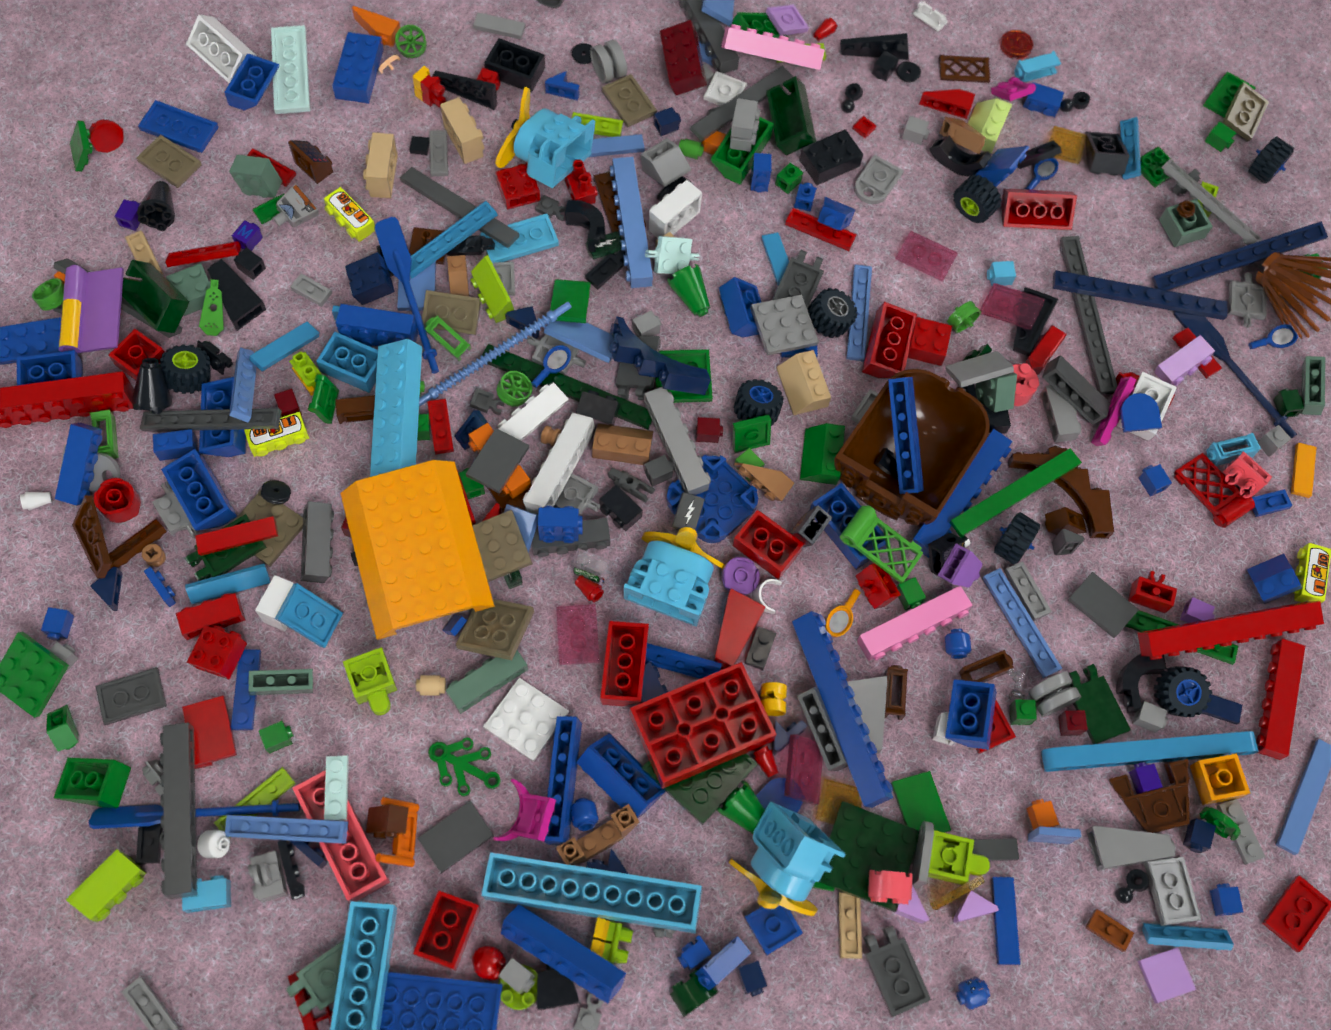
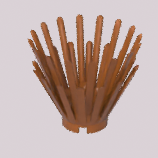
M1274 252L1263 262L1262 266L1265 267L1263 273L1258 270L1256 282L1263 286L1282 324L1285 322V324L1289 325L1290 323L1296 334L1302 339V334L1296 327L1297 325L1304 335L1309 338V333L1282 297L1316 332H1319L1320 328L1309 318L1307 310L1291 294L1325 321L1329 322L1331 318L1314 305L1318 303L1314 296L1330 305L1331 298L1308 285L1326 291L1327 288L1331 289V283L1303 272L1331 279V270H1327L1331 269V263L1322 262L1331 261V257L1283 255L1280 252Z

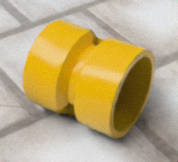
M778 682L762 683L760 696L763 700H761V703L767 715L775 717L784 716L786 714V702L783 699L787 697V685Z

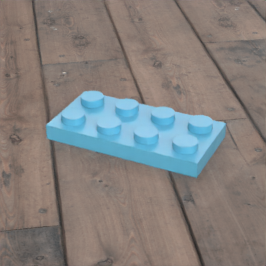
M543 214L507 225L517 231L520 237L509 248L493 239L495 250H486V253L493 264L559 246V241L548 214ZM483 232L480 233V236H485L486 238H491V237H489L488 235L484 234Z

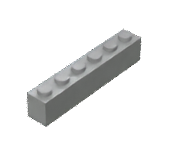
M663 387L649 391L644 394V403L668 457L674 465V470L684 492L697 495L708 491L709 484L711 483L708 472L703 470L702 458L697 456L695 443L687 435L689 434L688 428L685 423L682 424L680 419L681 413L679 408H675L673 404L674 398L672 393L668 392L667 389H663Z

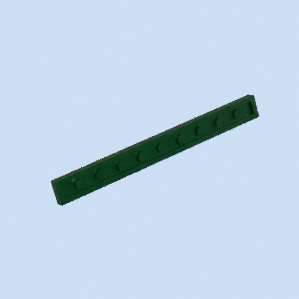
M488 344L482 356H485V352L488 354L489 350H494L495 346ZM505 351V354L501 353V357L496 356V360L492 359V362H487L488 365L505 372H521L531 382L544 369V366L508 351ZM559 372L550 373L539 385L543 387L548 384L550 386L554 382L566 397L578 402L583 391L587 393L589 390L598 392L599 396L606 398V395L617 398L616 402L621 404L617 418L649 430L653 422L647 408Z

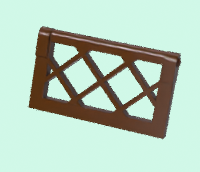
M939 56L940 80L990 83L989 57ZM945 61H953L950 65L945 63ZM959 61H962V62H970V63L967 64L966 66H964V65H963L961 62H959ZM976 62L983 63V66L980 67ZM954 64L962 68L958 73L951 68ZM971 65L978 69L974 74L968 69ZM949 70L954 75H946V71ZM963 71H965V72L968 73L970 76H964V75H959V74H961ZM979 72H982L984 74V77L976 75Z

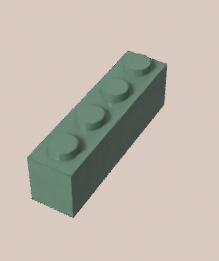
M518 650L512 660L498 657L494 659L489 658L477 670L472 669L467 672L465 678L450 683L446 693L458 712L462 714L526 672L528 665Z

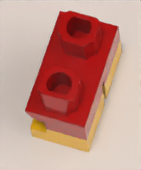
M423 66L412 76L415 96L430 107L435 104L441 108L440 104L446 102V98L442 96L445 92V87L440 84V77H431L429 69Z

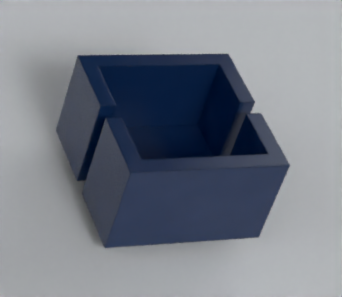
M378 252L345 266L352 296L361 305L395 292L385 259Z

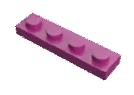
M1133 377L1121 378L1110 401L1111 404L1107 417L1101 420L1091 441L1092 444L1102 446L1110 441L1112 430L1119 423L1120 408L1135 389L1136 379Z

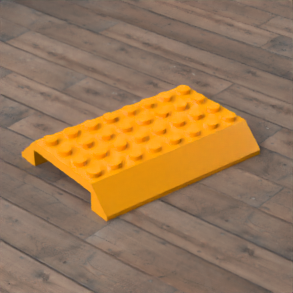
M441 460L423 462L357 480L340 493L377 640L397 635L396 630L471 608H474L475 612L495 607L455 462Z

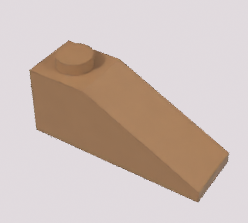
M465 255L447 256L450 294L469 296Z

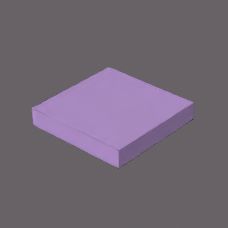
M794 4L768 7L766 9V14L780 36L805 33L809 29Z
M1178 947L1138 961L1155 1004L1196 990Z

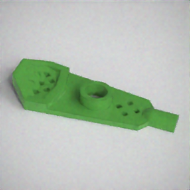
M211 279L210 288L206 290L199 327L206 335L217 336L224 330L222 291L218 289L219 280ZM212 304L217 306L215 311L210 310Z

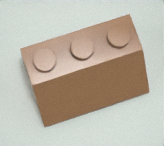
M598 423L594 436L592 458L644 465L649 462L654 431Z

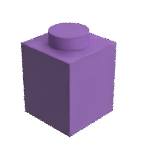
M1192 597L1186 602L1180 620L1192 623L1214 619L1213 611L1215 607Z

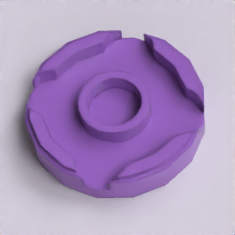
M736 557L729 560L721 572V580L724 587L728 591L732 588L743 595L754 591L760 581V573L754 565L755 563L746 557Z

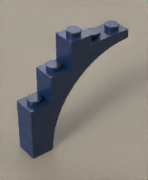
M616 316L615 322L611 324L610 333L614 338L610 345V353H612L614 361L634 364L638 375L659 378L663 389L701 395L706 394L711 381L707 369L678 362L655 351L642 342L629 329L623 317Z

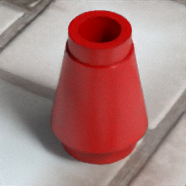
M832 18L825 19L813 33L814 38L820 41L835 33L838 28L837 23Z
M583 575L579 576L575 581V585H577L588 601L595 603L604 594L601 585Z
M765 746L753 753L755 756L753 759L768 778L779 773L772 749L769 750L768 746Z

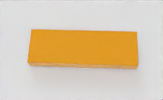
M1299 442L1295 445L1291 494L1306 498L1312 496L1317 447Z

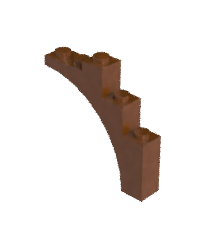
M1052 446L1048 448L1045 454L1041 452L1025 454L1024 452L1013 453L1008 460V468L1033 471L1066 451L1067 448ZM1076 467L1053 481L1074 500L1087 524L1089 537L1109 539L1114 533L1109 490H1102V488L1090 489L1088 469H1081V467Z

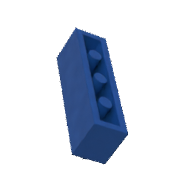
M81 422L70 425L55 495L56 500L78 506L81 505L85 495L90 496L89 487L94 479L93 469L98 460V446L102 442L101 428Z

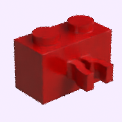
M875 563L870 564L855 576L859 586L865 592L864 594L868 598V602L874 609L887 606L901 595L890 575Z
M1154 571L1149 572L1148 579L1139 576L1131 584L1128 601L1162 613L1169 611L1174 606L1177 588L1162 584L1166 575L1161 574L1157 582L1154 578Z

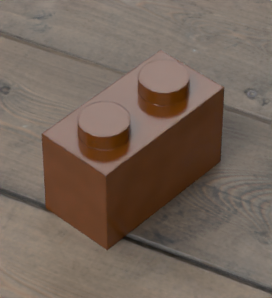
M391 804L369 807L366 833L374 834L373 838L386 839V837L397 838V834H405L409 807Z

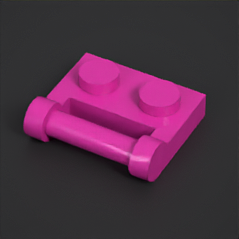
M1011 77L1008 82H1000L997 86L992 87L991 92L995 96L1013 101L1032 94L1036 86L1030 82H1022L1017 77Z

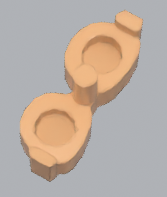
M393 55L385 60L378 67L379 72L383 74V70L387 65L393 70L394 68L390 63L395 60H401L399 56Z

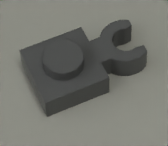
M543 195L535 207L536 212L548 214L549 218L556 215L558 220L564 221V215L560 213H565L566 207H559V201Z
M476 388L469 407L485 413L488 412V409H491L494 414L501 415L502 410L497 409L496 406H504L505 403L501 399L493 400L494 394Z

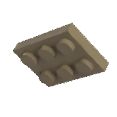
M632 74L602 87V92L627 128L657 113V109Z
M1244 82L1239 86L1223 123L1246 141H1249L1253 138L1269 101Z
M162 135L158 136L136 157L139 163L176 188H179L202 165L200 160Z
M426 290L422 315L424 327H426L425 325L430 318H435L438 315L455 332L476 335L481 298ZM440 324L435 328L439 330H446Z

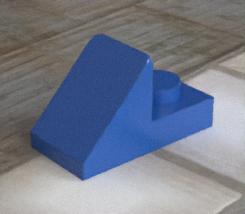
M564 71L545 81V93L578 101L580 85L567 82V71Z

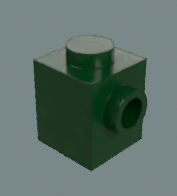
M1283 389L1273 399L1276 410L1282 417L1285 415L1287 417H1296L1305 409L1298 389Z

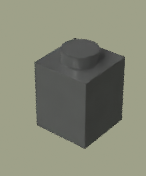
M665 455L644 464V472L652 487L673 477L674 465L671 460H667Z

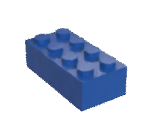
M347 33L332 85L336 99L369 104L384 51L380 36Z
M346 304L340 305L336 319L339 334L370 347L381 346L404 339H410L416 343L418 329L414 315Z
M840 483L812 502L809 511L819 505L833 517L824 531L857 570L870 561V559L857 549L843 543L840 535L861 505L846 487ZM876 525L874 528L875 536H884V533ZM885 539L876 540L878 550L887 548ZM872 540L865 541L862 547L868 551H874Z

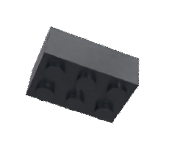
M498 38L486 58L484 66L486 69L497 72L499 81L523 90L524 87H527L532 93L545 70V54Z
M845 129L803 147L799 161L817 186L860 167L864 154Z

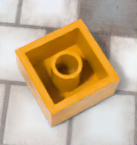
M1237 753L1199 760L1190 765L1202 805L1239 799L1250 794Z

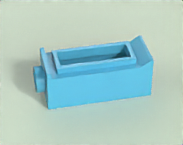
M1053 51L1051 54L1023 61L1018 60L1014 73L1020 81L1028 82L1057 74L1054 66H1060L1061 62L1055 51Z
M1250 433L1217 443L1213 442L1206 452L1208 459L1215 466L1231 463L1243 451L1249 457H1254L1261 447L1254 434ZM1248 444L1249 446L1226 453L1223 451V449Z

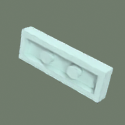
M326 756L324 820L347 821L348 756Z

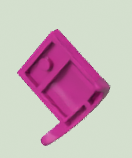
M511 779L510 782L516 787L519 794V813L511 829L501 836L494 837V840L508 841L517 837H523L544 842L548 833L551 816L554 812L556 799L529 794L522 783Z

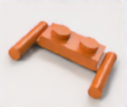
M383 797L381 799L382 806L391 804L409 807L405 834H397V838H393V855L377 853L375 860L381 863L413 867L415 864L413 856L415 852L417 812L420 806L417 803Z

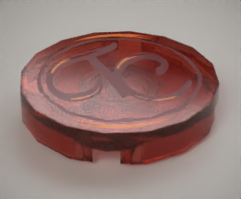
M1011 30L1003 35L1000 49L1009 58L1024 59L1030 55L1034 45L1032 38L1026 32Z

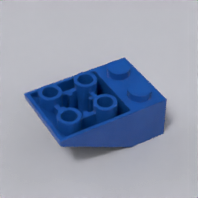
M1020 146L997 149L991 155L992 157L987 162V166L978 170L975 175L987 178L988 181H991L997 187L1009 174L1011 175L1016 170L1018 162L1021 163L1027 156L1025 153L1030 147Z

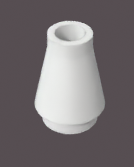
M25 492V494H20L23 510L28 509L30 511L52 503L50 492Z

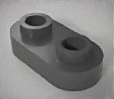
M1196 169L1188 174L1196 182L1201 179L1199 177L1201 173ZM1177 184L1172 191L1178 196L1179 194L1184 195L1188 190L1181 188Z

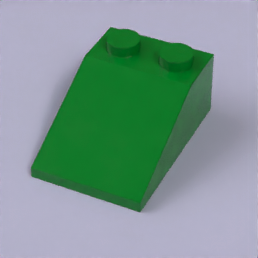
M738 12L731 23L741 26L740 30L747 31V28L757 30L756 34L763 35V32L772 33L774 38H779L780 35L766 13Z
M67 758L54 798L98 807L118 808L131 767L114 759Z

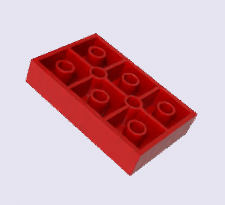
M742 662L633 706L629 712L662 789L769 744L777 736Z

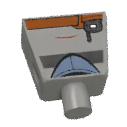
M294 184L276 203L277 210L280 213L274 216L273 220L279 227L288 222L294 228L317 217L319 213L317 207L301 188Z

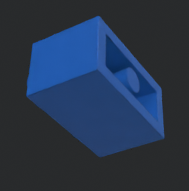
M1032 82L1035 84L1036 89L1032 94L1027 95L1023 107L1031 111L1043 113L1046 116L1055 117L1060 108L1064 92Z
M754 153L750 191L768 192L772 154Z
M192 429L153 434V452L159 461L180 458L193 449L198 451V438Z

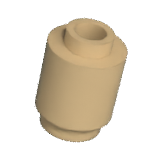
M421 675L420 679L416 680V692H420V696H440V694H445L446 678L440 675Z

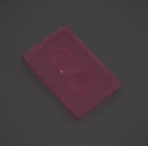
M910 231L895 260L943 282L958 252Z
M994 283L980 311L983 315L1031 330L1045 303V299Z
M596 604L556 607L560 665L600 663Z
M796 734L790 735L784 796L812 805H819L823 761L816 741Z

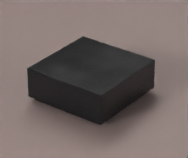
M412 136L410 154L428 155L429 137Z

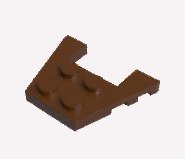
M1188 759L1168 764L1175 785L1137 795L1133 793L1127 774L1108 779L1113 789L1145 832L1157 833L1190 824Z

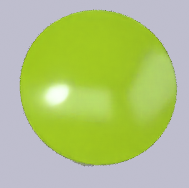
M524 964L521 965L535 976L533 979L534 984L527 993L524 991L521 995L501 978L498 983L503 985L501 1001L509 1008L515 1010L529 1008L537 1001L538 973L532 967Z

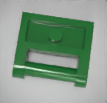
M317 374L315 377V390L312 402L309 403L308 411L315 413L324 423L332 424L339 389L326 376Z

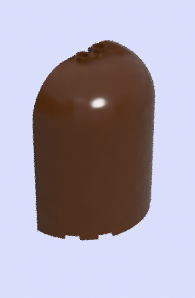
M908 369L896 373L890 379L913 377L924 491L900 494L898 480L874 464L882 448H888L896 455L888 381L842 446L834 462L836 470L842 474L840 478L846 487H852L857 492L855 496L862 502L896 521L898 518H901L907 524L919 525L920 522H924L927 525L935 521L985 443L990 425L983 405L963 388H951L949 386L950 382L946 378L930 371Z

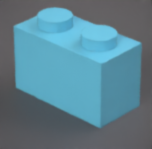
M223 875L212 876L211 880L207 881L197 878V896L182 898V911L192 913L231 907V881L224 878Z

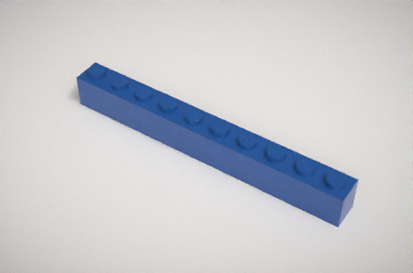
M810 611L795 619L792 623L864 807L873 808L892 799L893 795L891 792L893 789L890 782L885 778L883 773L885 768L877 758V748L869 738V728L863 723L861 718L862 711L855 703L853 698L855 696L854 691L848 685L846 680L847 674L839 663L840 656L833 648L832 636L824 626L826 621L821 614Z

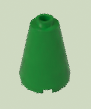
M695 264V268H692L690 265L675 272L672 275L673 279L670 281L668 278L667 283L694 316L702 317L709 312L710 304L701 268L698 264Z
M744 780L741 782L743 786L741 788L737 787L722 804L723 806L721 808L718 807L716 810L753 834L765 809L749 783Z

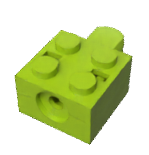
M381 647L343 661L357 703L369 702L372 712L379 716L388 713L391 704L387 694L397 691V687L383 648Z
M934 830L928 877L963 885L969 881V874L976 876L986 874L989 871L990 862L987 857L972 853L973 839Z

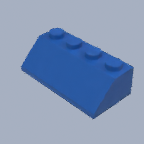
M234 377L202 384L201 410L230 409ZM245 429L200 430L199 453L222 457L246 454Z
M196 449L161 469L194 530L199 531L221 527L238 517L205 458Z
M610 733L588 746L576 762L621 808L629 804L637 818L641 817L666 792L642 771L643 766Z

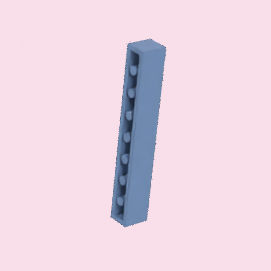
M634 157L613 158L612 166H609L610 177H614V180H612V190L616 191L614 204L619 209L616 210L617 221L621 222V225L618 226L619 235L623 236L621 249L626 254L623 255L624 266L628 267L626 281H630L631 288L650 287L653 282L650 257L645 256V251L649 249Z

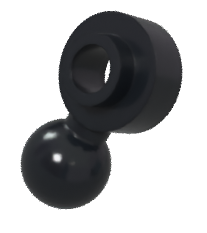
M858 83L848 85L845 90V95L848 99L843 101L841 105L845 113H851L855 108L854 101L859 100L863 95V89Z
M1077 92L1073 100H1062L1060 109L1063 112H1070L1073 107L1085 109L1089 105L1090 96L1086 92Z
M1140 869L1131 870L1126 877L1128 885L1120 887L1116 891V898L1119 902L1128 904L1133 899L1134 891L1142 892L1146 890L1149 886V878L1146 873ZM1138 878L1142 879V883L1139 885L1135 884Z

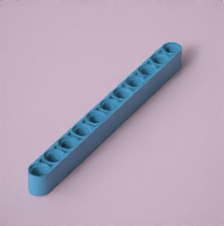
M1246 731L1056 747L1041 750L1045 772L1135 765L1142 762L1158 763L1184 759L1215 758L1236 753L1238 756L1258 753L1259 750L1254 732Z

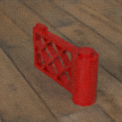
M1201 453L1174 472V478L1181 486L1184 484L1213 514V521L1219 527L1226 528L1255 508V502L1252 497L1244 498L1245 493L1240 495V490L1235 485H1229L1230 480L1226 482V476L1204 453ZM1202 460L1206 465V469L1197 468V462ZM1184 470L1192 471L1193 478L1185 477L1182 472ZM1196 472L1206 474V480L1196 479ZM1210 474L1216 475L1219 478V482L1210 481ZM1196 484L1206 485V492L1199 491L1196 488ZM1209 486L1219 487V494L1210 493ZM1223 488L1230 489L1234 494L1231 496L1223 495ZM1209 497L1218 498L1219 504L1214 507L1209 502Z

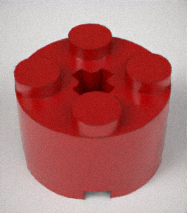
M121 478L105 480L94 493L96 507L110 522H126L139 514L141 506L140 497L132 485Z

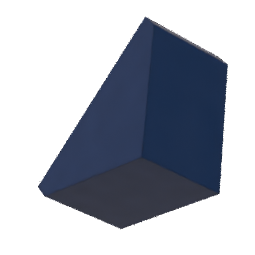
M533 306L506 313V323L519 330H525L524 327L528 328L529 324H534L533 321L537 322ZM536 330V334L532 333V337L538 339L539 330Z
M112 567L107 572L105 578H99L90 585L113 611H118L123 575L117 567Z

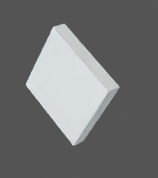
M716 71L703 100L719 106L724 105L742 93L747 83Z

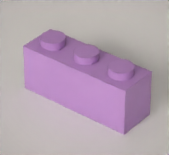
M1199 335L1159 364L1154 373L1162 381L1177 386L1184 380L1183 377L1193 375L1201 364L1204 366L1213 359L1211 356L1215 350Z

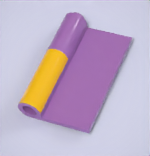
M71 265L66 268L59 351L75 350L78 354L118 348L124 274L122 267L94 272H86L78 265Z

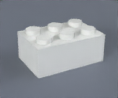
M688 180L678 184L672 193L666 194L661 202L651 207L649 211V231L657 238L669 232L674 235L700 213L702 192Z

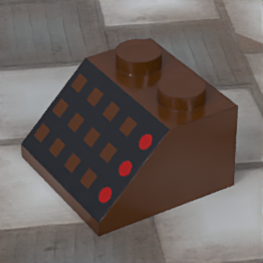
M290 140L288 142L294 163L316 184L333 173L332 161L328 156L324 157L317 146L311 145L308 141Z

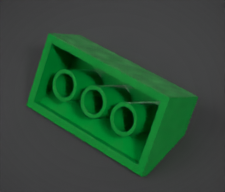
M761 117L758 120L759 127L756 133L755 145L751 146L750 152L730 149V129L711 158L712 163L726 179L739 185L742 184L752 168L754 153H761L772 137L774 123Z

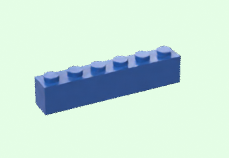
M913 377L888 379L900 494H905L906 492L918 493L924 491Z
M557 716L547 794V797L556 799L544 841L547 845L560 846L568 841L570 836L571 806L574 801L578 765L576 762L579 757L582 722L577 717Z
M520 904L504 919L501 935L531 953L561 975L566 976L578 986L586 989L598 999L609 1004L622 988L626 972Z

